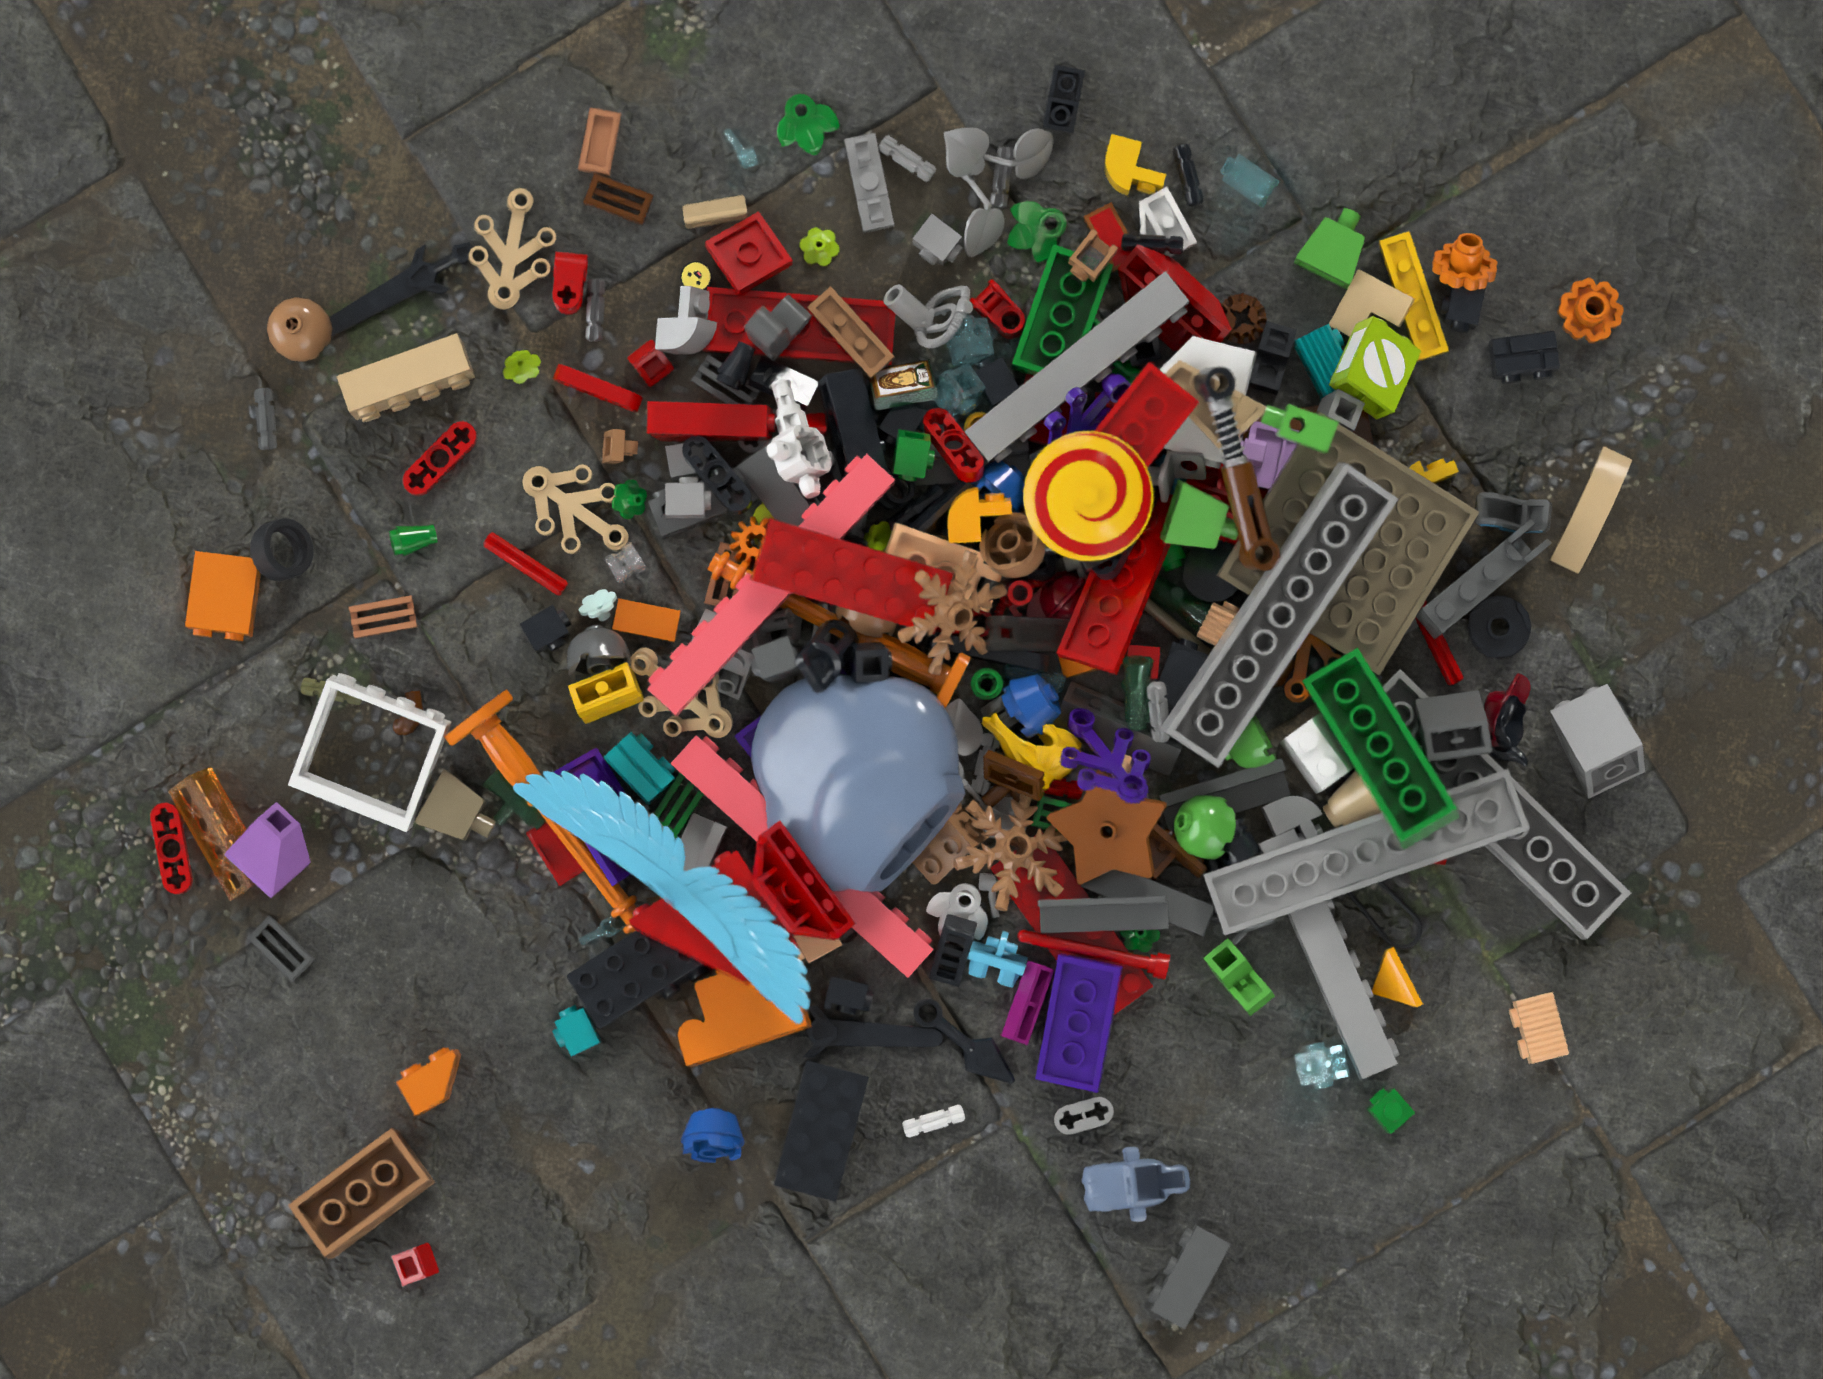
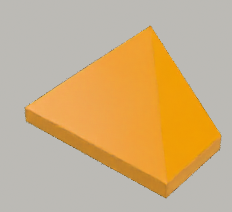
M1394 947L1384 950L1372 993L1411 1007L1422 1005L1423 1003Z

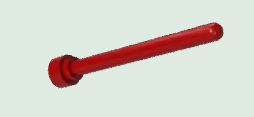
M1020 930L1017 934L1018 940L1023 943L1147 969V973H1151L1154 978L1165 980L1170 961L1169 954L1157 952V955L1150 954V957L1028 930Z

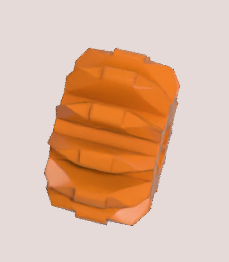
M750 517L751 526L749 527L743 521H740L738 525L742 533L732 531L731 537L737 540V542L729 545L731 551L737 552L734 559L737 563L745 560L749 564V570L753 563L756 562L760 550L752 546L751 541L754 538L758 541L763 540L769 521L768 518H763L760 525H758L756 517Z

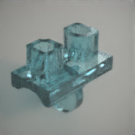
M1238 154L1236 159L1231 156L1228 157L1220 170V173L1224 175L1222 181L1262 208L1265 207L1267 198L1272 194L1273 189L1280 183V180L1241 154Z

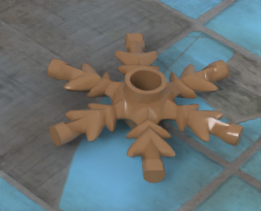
M965 550L962 568L958 565L955 566L957 581H951L955 590L949 596L945 595V584L940 588L938 575H935L932 580L925 571H920L915 575L917 583L925 589L920 593V597L931 599L927 605L937 604L934 608L935 615L932 617L925 613V619L912 618L914 626L898 631V637L902 643H905L915 636V643H918L926 633L930 637L936 627L941 628V634L933 640L937 644L928 654L929 658L934 657L928 669V672L931 674L940 675L943 658L947 661L950 659L948 644L954 645L950 637L954 631H959V641L961 642L964 639L967 651L971 649L972 645L981 655L989 651V645L980 637L985 632V629L974 627L977 621H972V610L980 613L979 607L991 609L992 604L990 601L1005 596L1007 591L1003 584L996 585L989 590L990 584L987 583L978 593L975 589L968 600L964 598V592L972 586L968 582L977 572L976 568L971 569L977 557V554Z
M1020 794L1019 803L1014 799L1011 800L1015 816L1008 815L1014 824L1010 830L1001 828V817L995 821L991 806H987L985 812L975 800H972L965 807L977 819L971 825L978 829L987 830L983 836H994L996 845L990 849L986 845L981 844L982 850L967 846L966 850L970 855L953 859V864L957 871L973 866L974 874L978 873L986 863L988 869L991 868L994 860H999L1003 863L1004 870L995 875L1001 877V879L991 888L992 892L999 891L995 909L1000 911H1007L1010 894L1014 898H1018L1014 881L1020 882V879L1015 874L1019 867L1028 869V880L1034 876L1035 885L1039 892L1042 891L1044 885L1056 898L1064 890L1059 883L1052 879V876L1057 875V871L1042 867L1046 861H1035L1033 859V852L1038 848L1048 854L1046 847L1062 851L1063 848L1059 842L1068 840L1059 831L1055 832L1056 828L1052 824L1043 835L1039 828L1035 837H1029L1025 833V827L1033 824V821L1027 819L1037 811L1038 807L1030 806L1032 798ZM1009 845H1013L1016 848V854L1010 850Z

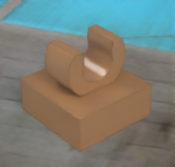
M611 429L604 432L603 464L615 465L623 462L624 456L638 454V441L625 440V430Z

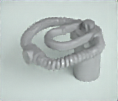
M900 284L890 288L884 297V304L915 330L917 342L925 348H936L946 344L956 334L955 332L958 331L957 329H959L967 314L973 311V305L970 302L971 292L968 286H958L940 291L930 299L931 301H928L926 306ZM961 296L957 306L953 303H948L934 308L945 299ZM952 311L950 318L945 323H936L934 325V316L940 314L945 316L946 312ZM947 330L943 335L935 339H927L925 337L929 333Z

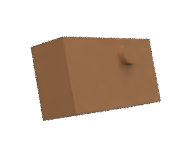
M391 1128L288 1206L323 1256L334 1259L433 1185L435 1181L401 1133Z

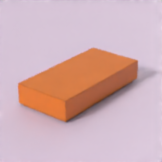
M618 598L612 630L675 643L681 611Z

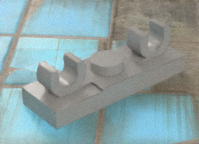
M875 133L844 139L863 233L894 227Z

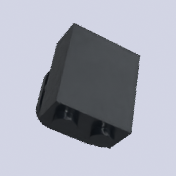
M1181 638L1179 643L1172 642L1157 681L1163 682L1166 685L1167 695H1164V697L1167 698L1169 714L1209 656L1197 651L1199 644ZM1148 705V708H1147V710H1146V713L1150 715V713H1149V705Z

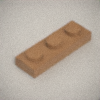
M831 286L807 307L809 312L870 379L895 358Z

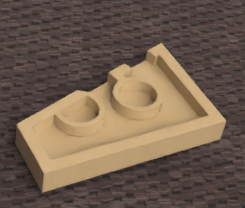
M1179 360L1165 374L1200 401L1189 415V418L1220 449L1222 447L1221 443L1217 442L1219 435L1215 433L1217 427L1213 425V422H1215L1214 416H1210L1213 412L1209 411L1208 404L1205 403L1204 398L1195 389L1194 381L1200 370ZM1212 377L1210 381L1211 387L1214 391H1217L1220 383ZM1234 389L1233 396L1231 397L1234 404L1232 412L1236 413L1234 420L1238 421L1236 427L1241 430L1238 433L1240 437L1263 415L1266 406Z

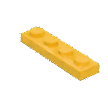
M1410 231L1380 240L1378 244L1393 288L1415 299L1404 319L1410 341L1421 350L1417 362L1447 353L1449 349Z

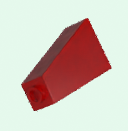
M648 401L647 433L659 441H686L692 436H702L708 441H768L773 438V433L777 432L775 423L777 415L767 405Z

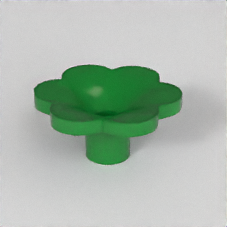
M627 480L624 484H617L615 486V497L612 500L613 509L619 511L623 519H632L634 515H641L645 510L646 490L639 487L636 480Z
M1138 930L1120 931V934L1125 938L1124 945L1127 949H1138L1141 952H1148L1152 948V943L1159 940V930H1142V936L1138 935Z

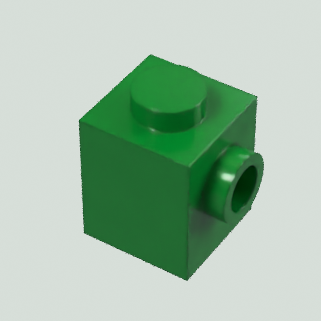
M898 429L892 466L893 474H898V478L906 481H916L917 477L925 478L926 469L932 470L935 451L930 450V434Z
M1382 1088L1369 1099L1372 1104L1367 1110L1389 1134H1392L1415 1114L1413 1109L1394 1088H1390L1387 1091Z

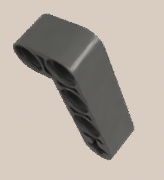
M787 295L772 312H769L762 306L750 318L744 329L748 339L774 361L807 325L813 315L790 295Z

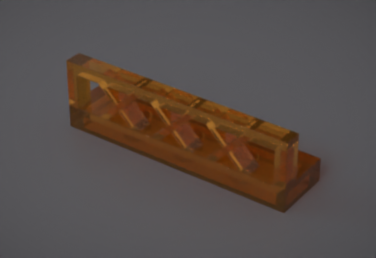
M210 766L187 776L168 790L230 901L237 899L249 889L257 886L224 855L247 829L212 767ZM185 788L192 798L191 804L187 803L181 792ZM200 817L207 824V832L203 831L199 824ZM215 845L219 846L223 852V860L218 858L215 852ZM231 873L236 875L241 884L237 889L230 879Z

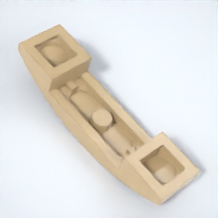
M1603 446L1590 473V478L1565 531L1562 532L1550 561L1579 574L1615 502L1632 459Z

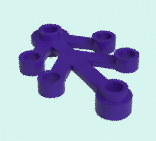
M1111 373L1107 375L1102 382V393L1084 413L1083 407L1087 401V395L1079 387L1072 388L1065 397V401L1071 408L1067 433L1064 436L1076 432H1094L1111 410L1110 408H1104V406L1110 400L1114 403L1118 402L1131 384L1120 374ZM1057 411L1050 413L1044 422V425L1050 430L1048 445L1061 438L1062 430L1066 426V419Z
M1084 708L1072 710L1068 720L1070 732L1076 737H1082L1096 756L1079 752L1074 747H1066L1061 752V765L1065 768L1073 769L1079 764L1109 772L1114 777L1098 775L1092 769H1082L1078 774V787L1083 790H1092L1097 786L1115 791L1119 798L1129 803L1143 801L1147 797L1148 786L1142 776L1144 771L1149 768L1151 761L1150 753L1143 749L1135 750L1130 762L1132 766L1131 772L1127 773L1122 764L1127 749L1132 746L1133 732L1127 728L1117 729L1113 740L1115 746L1111 753L1093 730L1095 721L1093 713Z

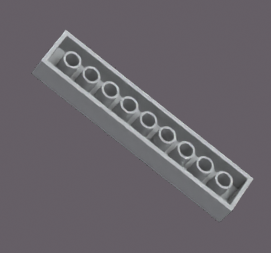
M1338 462L1281 547L1279 560L1272 569L1264 572L1160 729L1219 768L1398 501V498L1347 463Z
M1399 670L1382 687L1422 750L1414 700L1428 698V696L1402 670ZM1488 754L1429 762L1446 790L1504 770ZM1512 778L1530 830L1484 846L1581 940L1588 939L1631 892Z

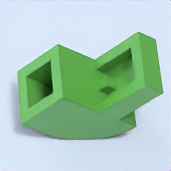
M1228 938L1203 958L1226 990L1250 1016L1275 997L1271 989L1257 975L1247 959Z

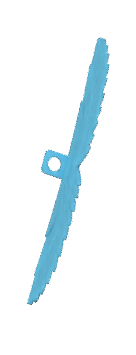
M544 771L543 775L545 778L536 774L525 777L531 785L516 783L513 786L514 791L541 811L542 815L609 857L646 884L705 935L768 1001L775 1004L796 1024L803 1022V1014L800 1007L805 1010L809 1009L810 1001L804 991L810 992V986L802 976V974H807V969L795 957L800 956V951L793 943L786 939L789 938V933L771 922L775 920V917L770 911L760 907L761 903L756 898L745 896L748 893L746 889L736 885H729L733 883V880L725 875L718 874V869L713 867H697L684 871L685 850L683 842L679 837L675 840L674 834L668 826H664L662 831L661 824L655 814H651L649 817L644 806L640 803L635 804L630 796L620 792L618 797L613 789L604 781H601L600 785H598L591 777L585 774H581V780H579L575 775L566 771L561 772L562 777L554 772Z

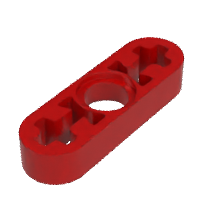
M558 364L552 378L560 384L638 413L643 400L642 396L562 364Z
M934 408L927 411L923 417L924 433L930 434L931 443L955 475L963 482L972 483L980 480L984 475V458L962 428L945 409ZM942 424H943V430H944L943 433H942V429L939 427V425H942ZM950 441H958L962 444L960 448L954 450L948 449L945 445ZM964 457H966V462L969 466L964 467Z
M459 421L451 425L404 473V488L414 496L427 494L475 446L477 433L474 427L465 421ZM458 429L462 432L466 429L470 430L467 435L470 439L469 442L466 444L463 441L459 442L454 448L460 452L454 456L452 450L443 443L448 439L452 445L457 439L455 432ZM437 450H444L449 455L447 465L441 468L433 466L431 462V456ZM426 462L430 470L437 473V475L432 478L428 473L423 478L425 486L423 488L416 486L412 489L410 486L413 482L410 477L413 474L418 477L426 471L421 465Z
M160 803L152 809L150 821L162 884L170 893L184 894L191 888L193 876L181 813L176 806L170 803ZM166 808L168 813L174 814V818L169 820L170 830L177 828L178 834H166L160 838V831L166 832L164 822L158 821V816H161L163 813L162 809ZM170 839H174L180 844V852L174 858H168L163 852L164 843ZM183 860L184 865H177L179 875L186 877V881L181 882V888L177 889L176 885L169 882V879L174 877L173 867L166 869L165 863H177Z

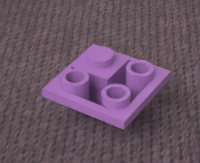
M277 802L258 817L224 854L270 898L277 894L311 863L300 823Z

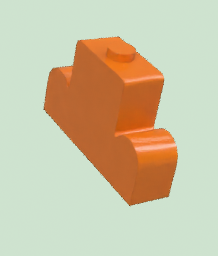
M716 971L715 976L695 983L696 993L705 1022L696 1019L684 1022L678 1030V1041L686 1066L695 1067L811 1028L812 1025L807 1010L802 1007L800 1009L803 1014V1022L796 1024L775 1004L768 1001L752 983L746 986Z

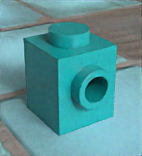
M576 1005L558 1013L561 1019L555 1021L557 1028L552 1031L560 1048L566 1045L570 1056H575L601 1043L586 1008L578 1010Z

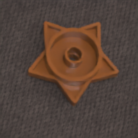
M1096 771L1098 775L1114 778L1109 772ZM1095 786L1094 789L1086 791L1081 801L1051 812L1047 816L1048 821L1074 847L1076 877L1079 885L1113 869L1145 878H1151L1155 874L1149 835L1167 807L1166 802L1145 798L1138 803H1129L1119 798L1115 791ZM1104 826L1111 827L1113 835L1108 834Z

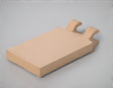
M895 522L885 552L954 573L951 581H957L955 566L958 565L962 568L965 550L977 554L976 560L971 569L976 568L977 572L968 582L972 586L964 592L965 599L968 600L972 592L977 589L981 576L999 583L1002 577L994 572L988 564L984 563L980 551L957 543H949L948 540ZM950 584L947 596L953 594L955 590L952 584ZM979 607V609L988 613L990 611V609Z

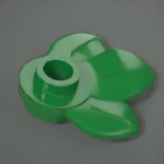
M795 94L785 104V116L777 125V137L783 147L796 141L804 151L817 155L823 145L824 132L839 130V121L833 110L828 106L815 104L813 99L805 94ZM798 104L806 106V113L802 116H798L795 112Z
M1024 201L1015 204L1010 208V211L1018 223L1010 231L1007 244L1017 249L1032 248V254L1036 262L1048 259L1053 244L1057 245V238L1066 230L1067 221L1064 214L1056 208L1044 209L1035 201ZM1048 218L1056 220V225L1052 229L1045 227V221Z

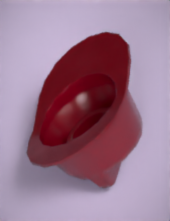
M1057 572L1036 592L1027 606L1026 613L1028 624L1034 633L1047 639H1056L1064 636L1086 582L1083 577L1079 578L1078 574L1074 572Z

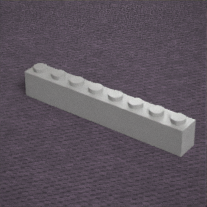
M1165 271L969 427L965 434L988 462L995 459L999 463L1012 452L1010 446L1018 439L1024 443L1038 431L1035 429V426L1043 419H1046L1050 413L1055 411L1063 412L1060 406L1066 402L1065 397L1072 388L1079 387L1086 394L1088 392L1085 389L1087 384L1094 379L1097 383L1101 382L1107 375L1113 372L1110 366L1120 359L1124 363L1138 352L1135 346L1145 339L1147 343L1151 342L1163 332L1160 326L1170 319L1172 323H1175L1188 312L1185 306L1189 304V300Z
M1292 829L1259 843L1258 847L1262 855L1305 840L1302 833L1296 834L1295 829ZM1332 899L1288 913L1287 915L1359 1079H1365L1397 1065L1395 1057L1399 1056V1052L1393 1039L1387 1040L1382 1028L1386 1026L1384 1017L1379 1008L1374 1010L1369 1000V998L1374 997L1368 981L1366 979L1361 981L1356 969L1361 967L1354 950L1349 952L1343 941L1348 938L1347 933L1340 920L1335 922L1330 911L1335 909Z

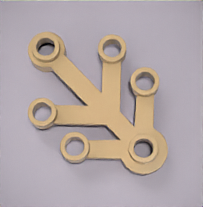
M523 188L513 190L507 199V206L512 214L506 246L494 230V222L491 217L481 215L474 223L475 231L483 235L502 263L499 276L488 262V252L484 247L475 246L468 255L470 263L478 267L489 283L488 299L498 309L513 307L519 299V290L537 278L546 277L550 272L549 262L546 259L538 258L532 263L531 269L513 279L516 265L543 247L548 248L552 246L556 240L554 230L545 227L539 230L534 239L519 248L524 215L533 205L531 193ZM516 196H524L526 204L524 206L517 205L515 203ZM486 220L489 222L490 228L483 231L478 227V222ZM543 232H548L552 236L551 242L544 243L540 235ZM481 251L484 254V259L480 262L475 261L472 257L473 252ZM543 263L546 266V272L543 274L537 273L535 265ZM504 287L509 290L510 295L508 298L503 299L498 295L500 288Z
M578 465L574 470L551 473L547 468L541 466L532 467L524 474L523 488L528 495L535 498L538 516L535 526L539 534L549 536L555 530V523L549 516L547 498L549 497L559 505L564 536L561 546L566 553L575 554L581 548V542L576 536L573 515L601 534L605 545L610 550L620 551L627 546L629 535L624 527L616 524L610 526L581 505L599 501L612 503L615 495L607 499L603 497L602 492L607 487L614 490L615 485L605 483L598 489L565 494L556 486L577 482L581 485L588 484L592 479V471L588 466ZM581 469H585L589 473L585 480L577 478V472ZM537 476L544 478V484L539 488L534 487L532 484L533 479ZM544 520L551 522V528L546 532L540 530V523ZM614 531L621 533V540L617 543L611 542L609 538L610 534ZM568 539H575L577 541L575 549L568 550L565 547Z
M640 648L631 656V669L638 675H648L651 677L659 668L657 666V655L649 648ZM638 659L645 662V668L639 666ZM718 674L712 679L713 684H707L703 688L706 691L707 705L698 699L697 695L684 709L692 710L699 717L682 719L679 716H671L663 725L664 732L668 736L676 737L683 731L704 730L711 737L721 738L731 731L733 719L731 713L721 707L717 686L719 683ZM653 696L645 697L644 701L640 702L638 706L639 712L644 717H652L661 711H670ZM645 702L652 704L653 711L647 710ZM713 718L720 722V727H716L712 723ZM670 722L677 724L678 731L670 727Z

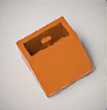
M444 1047L428 1057L431 1062L422 1067L421 1064H415L400 1073L403 1078L396 1083L415 1116L423 1115L450 1099L461 1058L459 1050L450 1051L448 1047Z

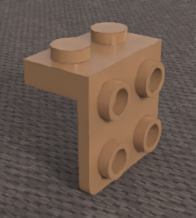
M961 802L943 828L912 862L931 884L939 883L954 868V858L968 854L967 846L978 848L989 838V836H983L985 833L983 829H978L971 825L972 822L977 820L973 819L963 809Z

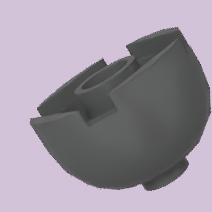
M593 625L587 627L585 631L579 633L570 642L568 647V675L571 677L574 674L575 680L578 682L606 670H614V667L626 662L631 668L630 652L626 642L620 634L603 626Z

